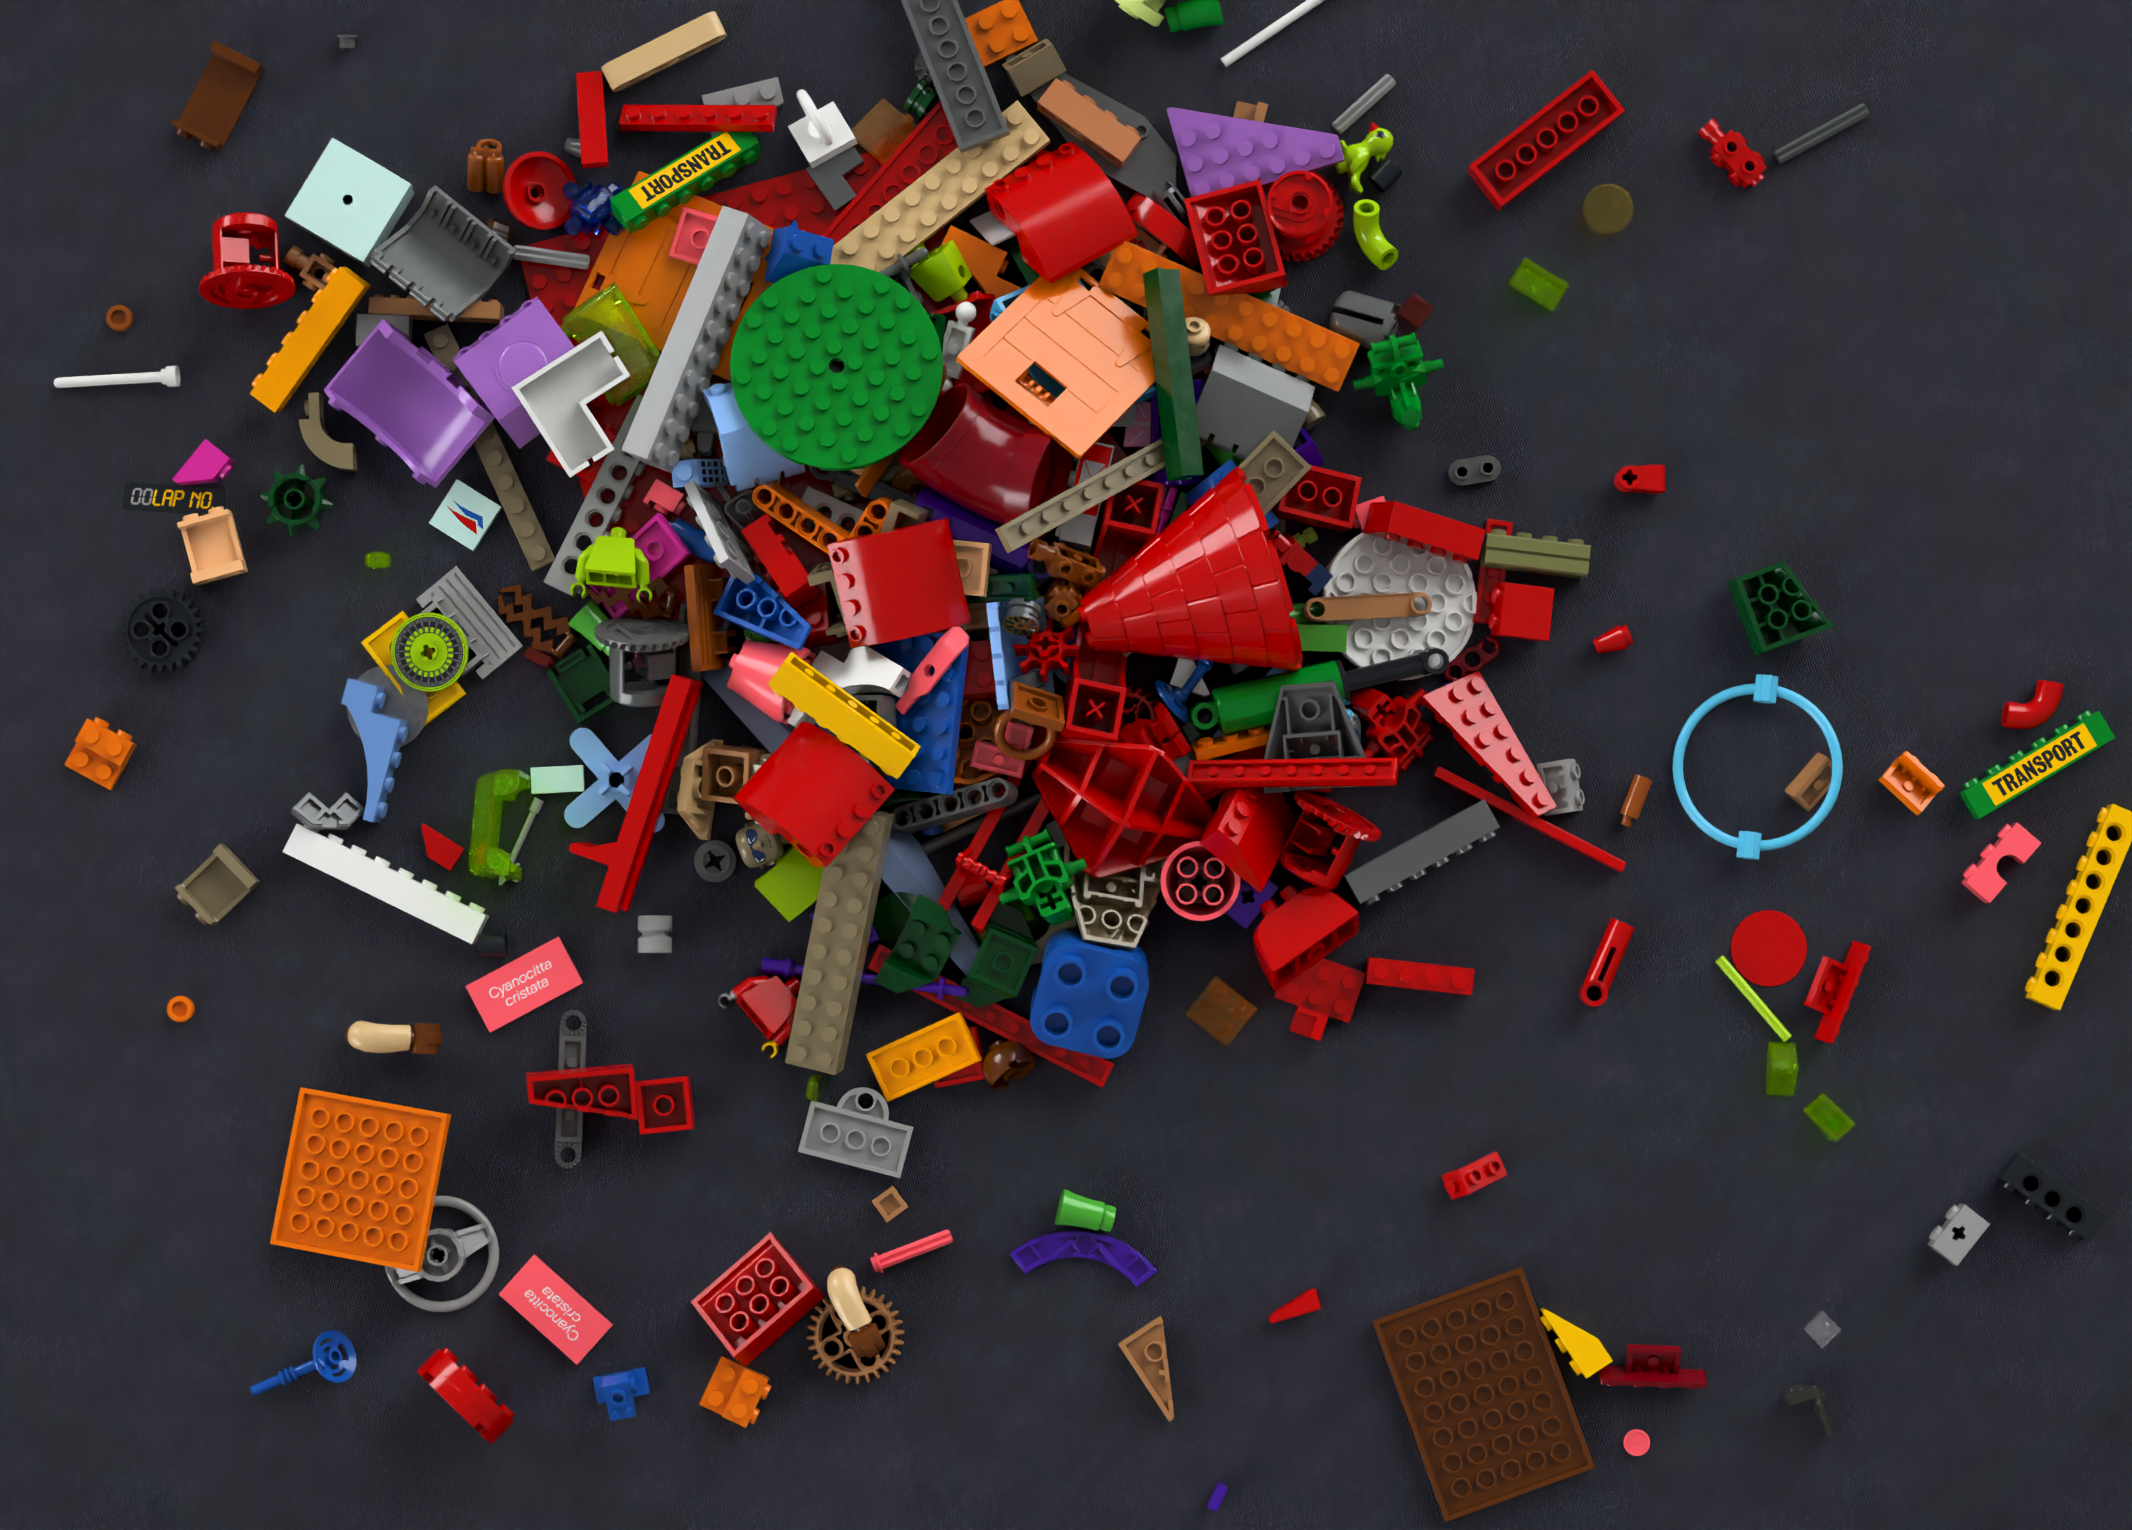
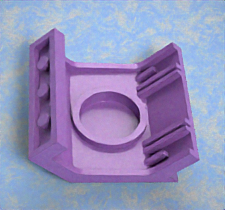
M536 296L534 299L524 302L521 308L512 315L504 317L492 330L481 334L472 345L462 348L453 360L520 449L541 432L512 387L575 347Z

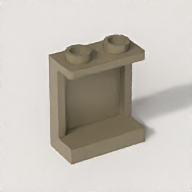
M219 844L213 850L214 853L182 884H178L175 887L179 892L176 895L177 898L185 906L191 905L197 911L194 915L205 926L207 924L216 926L261 883L225 844Z

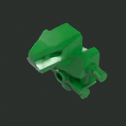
M1414 332L1398 338L1394 334L1389 335V340L1370 343L1371 350L1367 353L1371 364L1369 366L1370 375L1353 380V387L1355 391L1374 388L1377 396H1387L1393 418L1408 431L1416 430L1422 419L1421 400L1416 388L1427 383L1426 374L1444 369L1442 359L1422 362L1423 352Z
M1047 829L1032 837L1026 835L1022 837V841L1009 847L1006 846L1005 849L1010 859L1024 851H1027V853L1007 862L1008 868L1015 877L1013 881L1015 887L999 895L1001 903L1006 904L1018 899L1027 906L1036 903L1041 916L1052 925H1059L1072 919L1074 910L1071 907L1069 896L1065 893V890L1073 886L1071 876L1088 867L1085 859L1081 858L1075 862L1071 861L1065 864L1059 854L1061 850L1055 842L1035 849L1034 847L1052 841Z

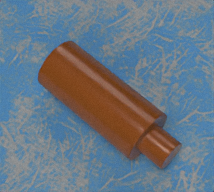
M1637 774L1634 775L1620 814L1623 815L1621 825L1630 828L1633 819L1638 820L1652 780Z

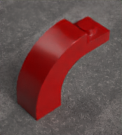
M1135 192L1125 205L1133 223L1151 234L1161 244H1164L1178 260L1193 269L1200 260L1192 231L1156 202Z

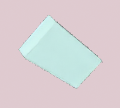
M584 765L530 768L532 794L585 791Z

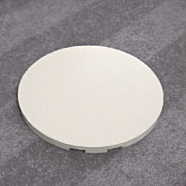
M1363 532L1351 539L1332 561L1328 572L1333 577L1323 587L1322 597L1422 592L1431 598L1432 608L1426 615L1419 617L1326 621L1325 624L1347 625L1346 652L1340 653L1351 664L1360 668L1415 655L1426 648L1436 647L1447 653L1450 663L1466 645L1474 625L1472 621L1473 614H1476L1477 592L1475 591L1473 575L1468 564L1454 562L1450 556H1434L1429 554L1430 551L1412 549L1405 544L1386 541L1383 538ZM1419 597L1414 600L1416 610L1423 611L1425 609V602ZM1437 653L1432 654L1428 659V664L1431 668L1437 667L1440 663V657ZM1421 674V675H1417V676H1413V677H1409V678H1405V679H1400V680H1396V681L1413 680V679L1422 678V677H1425V676H1428V675H1431V674H1427V675Z

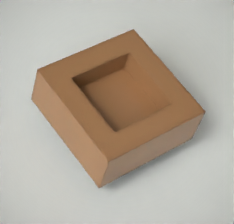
M891 1186L872 1200V1203L886 1222H889L909 1207L894 1186Z

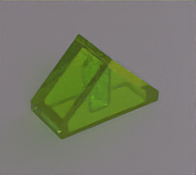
M1768 1042L1766 1095L1793 1096L1798 1075L1795 1043Z
M1824 1093L1803 1110L1827 1139L1832 1142H1837L1856 1125Z

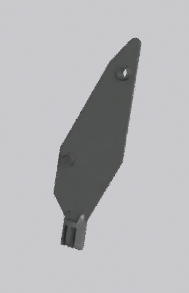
M1009 55L1006 58V62L1014 58L1016 55ZM1065 73L1055 77L1060 81L1066 80L1071 83L1077 93L1081 96L1087 95L1096 102L1098 108L1103 111L1108 110L1118 118V122L1125 127L1126 125L1133 127L1138 131L1139 137H1141L1139 147L1122 170L1050 120L1067 143L1072 141L1086 152L1102 169L1105 175L1150 198L1176 219L1178 218L1182 221L1187 218L1185 198L1176 187L1177 156L1147 118ZM1055 78L1029 93L1036 103H1038Z

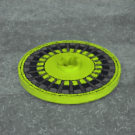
M421 613L410 617L397 629L392 640L391 659L394 669L406 684L417 690L431 692L451 686L461 677L468 662V643L462 629L452 619L442 614ZM427 645L429 648L435 649L432 659L430 656L424 655V652L427 651Z

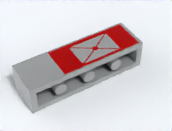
M1096 442L1080 459L1074 456L1073 461L1078 462L1077 469L1070 472L1067 486L1073 487L1110 467L1115 446ZM1102 502L1057 526L1055 536L1060 537L1059 542L1065 543L1070 548L1090 552Z

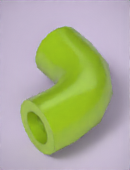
M1359 200L1353 208V226L1357 242L1364 254L1380 270H1386L1396 262L1398 250L1385 239L1379 225V205L1373 200Z

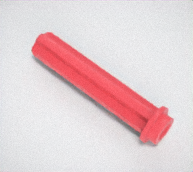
M946 1229L881 1255L874 1253L875 1256L871 1257L870 1260L875 1273L879 1271L884 1273L883 1269L953 1242L950 1231Z

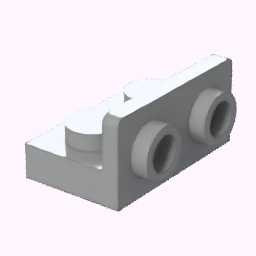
M1575 759L1537 764L1538 774L1557 806L1544 815L1550 816L1582 811L1585 799L1583 791L1579 787L1580 768Z

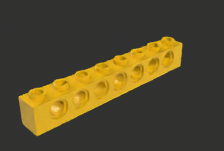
M2108 804L2106 808L2102 807L2096 821L2099 822L2096 832L2092 831L2086 843V846H2089L2085 856L2082 855L2077 863L2076 870L2079 871L2075 880L2072 879L2067 887L2066 894L2069 896L2066 903L2061 904L2056 913L2058 922L2055 929L2051 928L2045 940L2048 943L2044 953L2041 952L2035 963V966L2038 967L2034 977L2031 976L2025 987V991H2027L2025 998L2053 1010H2060L2132 842V812L2115 804ZM2110 826L2117 830V838L2114 841H2111L2106 834ZM2100 850L2104 851L2107 855V861L2104 865L2099 864L2096 860V855ZM2090 874L2097 880V885L2094 889H2090L2086 885V879ZM2079 899H2083L2087 904L2084 913H2079L2076 909V902ZM2069 923L2074 924L2077 929L2075 936L2072 938L2065 931ZM2059 947L2066 951V958L2062 962L2058 961L2055 957V952ZM2049 971L2053 972L2056 976V982L2052 986L2045 982V975Z

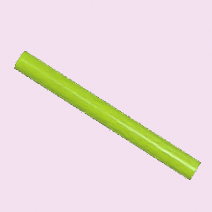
M1723 955L1719 957L1715 963L1782 1041H1787L1792 1036L1729 961Z

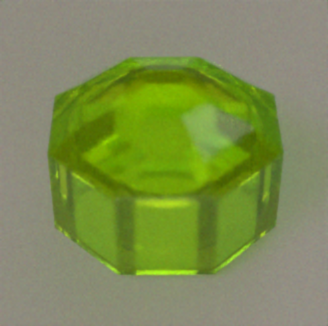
M382 551L369 552L365 555V566L367 568H389L391 566V556Z

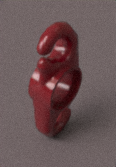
M1487 636L1486 642H1491L1495 646L1493 652H1486L1484 650L1485 642L1479 641L1476 646L1468 648L1457 655L1443 672L1445 679L1450 683L1459 680V678L1450 675V669L1454 666L1460 669V678H1463L1497 658L1502 649L1500 641L1494 636ZM1474 652L1479 656L1480 662L1476 667H1469L1465 663L1467 653Z

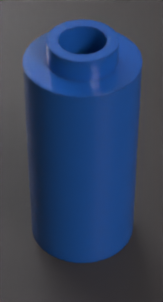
M677 518L675 522L670 520L669 524L693 555L710 564L715 563L713 558L715 552L704 539L705 531L680 518Z

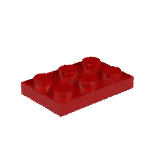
M1321 959L1278 989L1274 998L1349 1023L1366 973Z

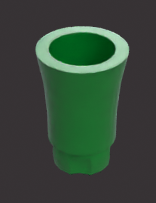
M1188 0L1176 3L1177 6L1165 9L1170 32L1182 29L1184 32L1195 28L1225 25L1219 0Z

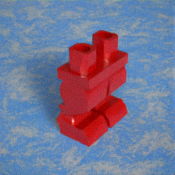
M1161 702L1153 710L1156 715L1154 720L1139 718L1131 723L1126 730L1122 729L1119 731L1120 739L1116 742L1151 745L1164 751L1172 761L1177 757H1184L1186 753L1192 750L1170 712Z

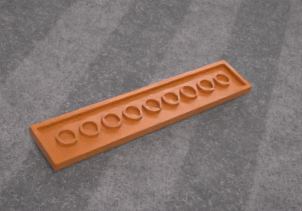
M1125 241L1121 246L1113 250L1098 287L1147 308L1143 273L1157 267L1161 269H1179L1185 318L1199 317L1209 324L1211 329L1210 336L1233 344L1248 353L1251 352L1262 357L1264 360L1276 363L1289 371L1303 375L1314 382L1339 392L1358 350L1359 342L1249 294L1209 296L1203 274L1133 243Z

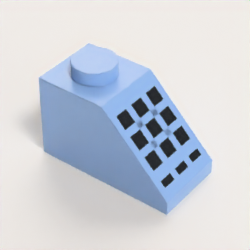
M723 459L678 461L672 471L673 488L677 491L686 490L684 486L692 480L702 488L716 487L715 483L718 481L723 483L724 486H728L726 466L722 465Z

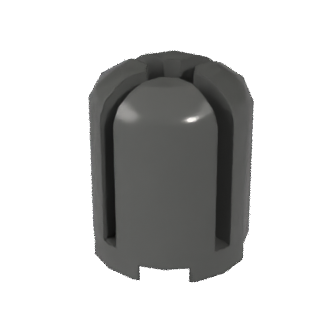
M1345 291L1336 299L1333 306L1336 313H1331L1329 330L1359 342V347L1371 350L1370 343L1389 340V335L1396 334L1399 323L1394 318L1396 309L1401 310L1400 304L1354 291Z

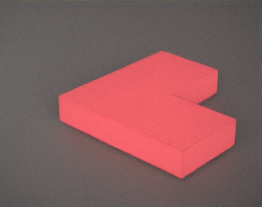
M1009 721L1004 733L1005 739L1011 746L1017 749L1029 750L1034 726ZM976 739L969 766L1021 778L1026 760L1013 759L1005 755L998 748L997 744Z

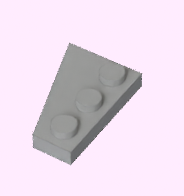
M778 77L702 95L704 105H776V108H779L785 104ZM711 132V135L714 137L721 132Z

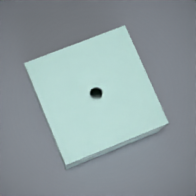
M332 138L284 216L294 225L369 268L374 249L387 240L415 192L412 189L411 183Z

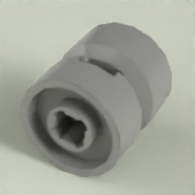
M638 916V931L642 933V936L638 938V953H672V938L668 936V933L672 931V916Z

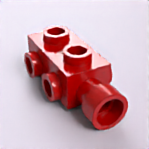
M1712 118L1698 132L1704 140L1707 138L1713 145L1709 150L1712 153L1710 156L1711 161L1717 167L1721 168L1724 166L1729 171L1728 178L1735 186L1739 187L1742 185L1744 188L1749 184L1752 187L1756 186L1765 177L1762 174L1767 168L1764 164V158L1757 151L1752 152L1746 145V139L1739 132L1734 133L1731 129L1725 135L1718 128L1720 125ZM1730 143L1735 148V151H1728L1727 144ZM1748 162L1753 167V170H1746L1745 163Z

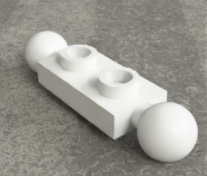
M970 302L960 303L955 311L958 322L950 320L947 324L942 352V360L946 365L947 376L939 396L953 387L951 377L960 379L964 367L956 359L972 342L975 328L967 326L968 322H971L976 317V308Z

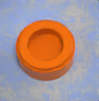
M176 996L167 1005V1014L175 1022H186L193 1017L195 1012L193 1001L186 996Z

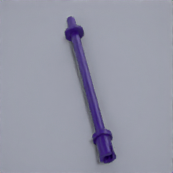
M766 957L762 959L761 974L784 976V979H791L795 975L802 976L804 966L797 965L793 962V959L787 958L786 961L768 959ZM862 974L861 984L881 986L874 982L877 975ZM941 977L939 983L931 982L911 989L938 993V999L941 1001L944 999V994L961 997L969 995V989L965 986L946 984V977Z

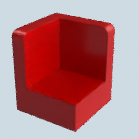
M1297 1006L1290 1031L1320 1041L1329 1016Z

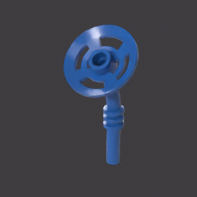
M1198 660L1196 669L1182 688L1173 689L1170 685L1160 680L1154 683L1157 692L1168 708L1186 724L1191 720L1185 702L1206 671H1210L1211 666L1214 664L1213 661Z
M335 1330L326 1331L315 1340L313 1360L296 1367L289 1366V1370L287 1368L284 1369V1372L280 1370L278 1375L250 1386L252 1394L256 1396L281 1384L286 1386L287 1382L292 1383L293 1379L297 1381L298 1377L316 1369L323 1378L330 1382H344L355 1371L357 1361L355 1349L351 1341L343 1333ZM331 1338V1342L324 1343L320 1346V1343L324 1339ZM339 1344L344 1348L347 1360H342V1354L337 1348ZM326 1347H330L328 1351L324 1352ZM337 1365L336 1369H331V1366ZM342 1369L345 1370L342 1375L338 1377L333 1376V1374L340 1372Z

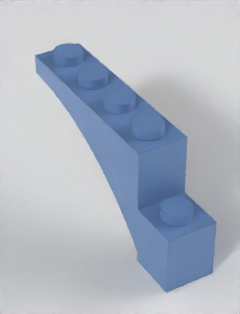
M348 678L341 704L347 706L358 728L367 763L368 787L363 820L380 822L387 812L388 804L385 803L387 795L391 793L394 787L395 779L392 778L394 769L399 766L401 761V753L399 752L401 743L405 742L408 735L407 721L378 713L379 708L381 709L385 702L386 694L383 693L385 687Z

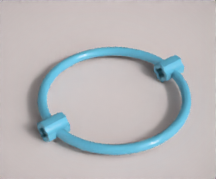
M1756 674L1754 684L1731 687L1707 699L1691 714L1684 724L1674 749L1673 780L1678 798L1685 812L1708 836L1727 846L1737 848L1736 858L1759 860L1760 851L1782 848L1806 837L1827 817L1841 787L1843 772L1842 753L1831 724L1824 714L1808 699L1794 691L1778 686L1779 677L1773 675ZM1754 694V702L1776 704V697H1780L1801 707L1821 728L1831 753V782L1828 793L1819 810L1799 829L1775 839L1761 840L1762 833L1739 831L1737 838L1715 828L1705 820L1692 803L1684 781V753L1689 737L1698 722L1717 705L1742 695Z

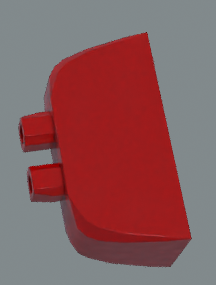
M1289 885L1280 892V898L1285 902L1280 907H1277L1272 899L1261 904L1260 911L1264 918L1253 934L1254 949L1259 964L1274 991L1283 987L1359 932V912L1337 893L1322 887L1305 889L1299 893L1292 885Z

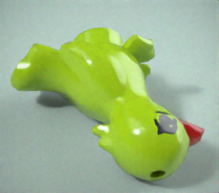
M1371 122L1368 135L1361 143L1347 146L1344 140L1340 141L1345 161L1335 164L1338 174L1347 173L1349 190L1357 194L1363 192L1359 181L1360 175L1367 167L1370 158L1375 157L1377 162H1379L1380 158L1384 160L1386 154L1393 146L1392 134L1386 129L1379 128L1373 122Z

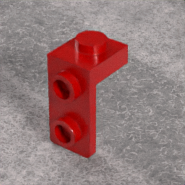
M1495 1151L1462 1168L1449 1171L1441 1175L1446 1191L1449 1193L1451 1200L1471 1194L1507 1175V1172L1498 1152Z

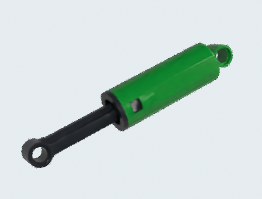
M1429 647L1415 655L1344 671L1340 659L1303 667L1296 671H1286L1215 688L1212 690V701L1194 704L1191 707L1189 716L1191 722L1200 729H1210L1218 724L1222 734L1235 733L1272 724L1281 685L1334 681L1344 706H1348L1351 704L1350 691L1421 674H1441L1448 668L1449 657L1444 650ZM1437 653L1440 657V663L1437 667L1431 668L1428 664V659L1432 654ZM1207 708L1210 711V718L1207 722L1201 723L1197 719V714L1201 709Z

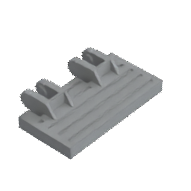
M457 566L416 599L424 608L421 613H434L439 609L444 616L452 619L462 629L467 639L469 651L472 649L476 654L467 663L462 676L466 675L483 661L484 664L476 672L482 680H485L524 647Z

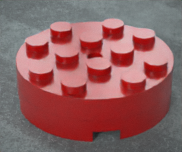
M446 1347L443 1350L438 1348L416 1372L486 1441L493 1445L515 1423L512 1420L515 1416L514 1413L503 1403L498 1406L494 1402L497 1397L483 1383L478 1387L475 1383L479 1379L464 1364L459 1368L455 1364L458 1359Z

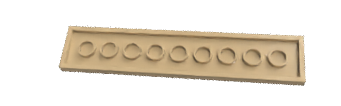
M1017 100L1002 112L1009 130V136L960 153L959 148H956L837 242L832 249L830 264L854 265L876 272L884 270L899 261L897 254L901 253L903 258L912 253L917 247L986 194L984 188L992 185L994 181L1003 179L1013 173L1051 143L1050 139Z

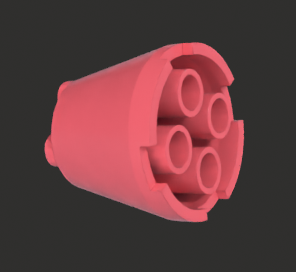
M745 640L740 653L733 654L730 660L729 668L733 670L728 680L727 688L736 692L773 720L789 724L787 721L791 716L792 710L795 708L794 704L785 697L777 695L767 684L791 652L810 666L817 656L805 647L800 651L784 644Z
M1194 841L1180 846L1167 858L1162 868L1160 885L1165 901L1174 912L1189 920L1207 921L1221 916L1233 905L1240 890V876L1201 845L1200 841ZM1197 875H1202V880L1207 882L1206 885L1201 887V890H1196V885L1191 884V880H1195Z

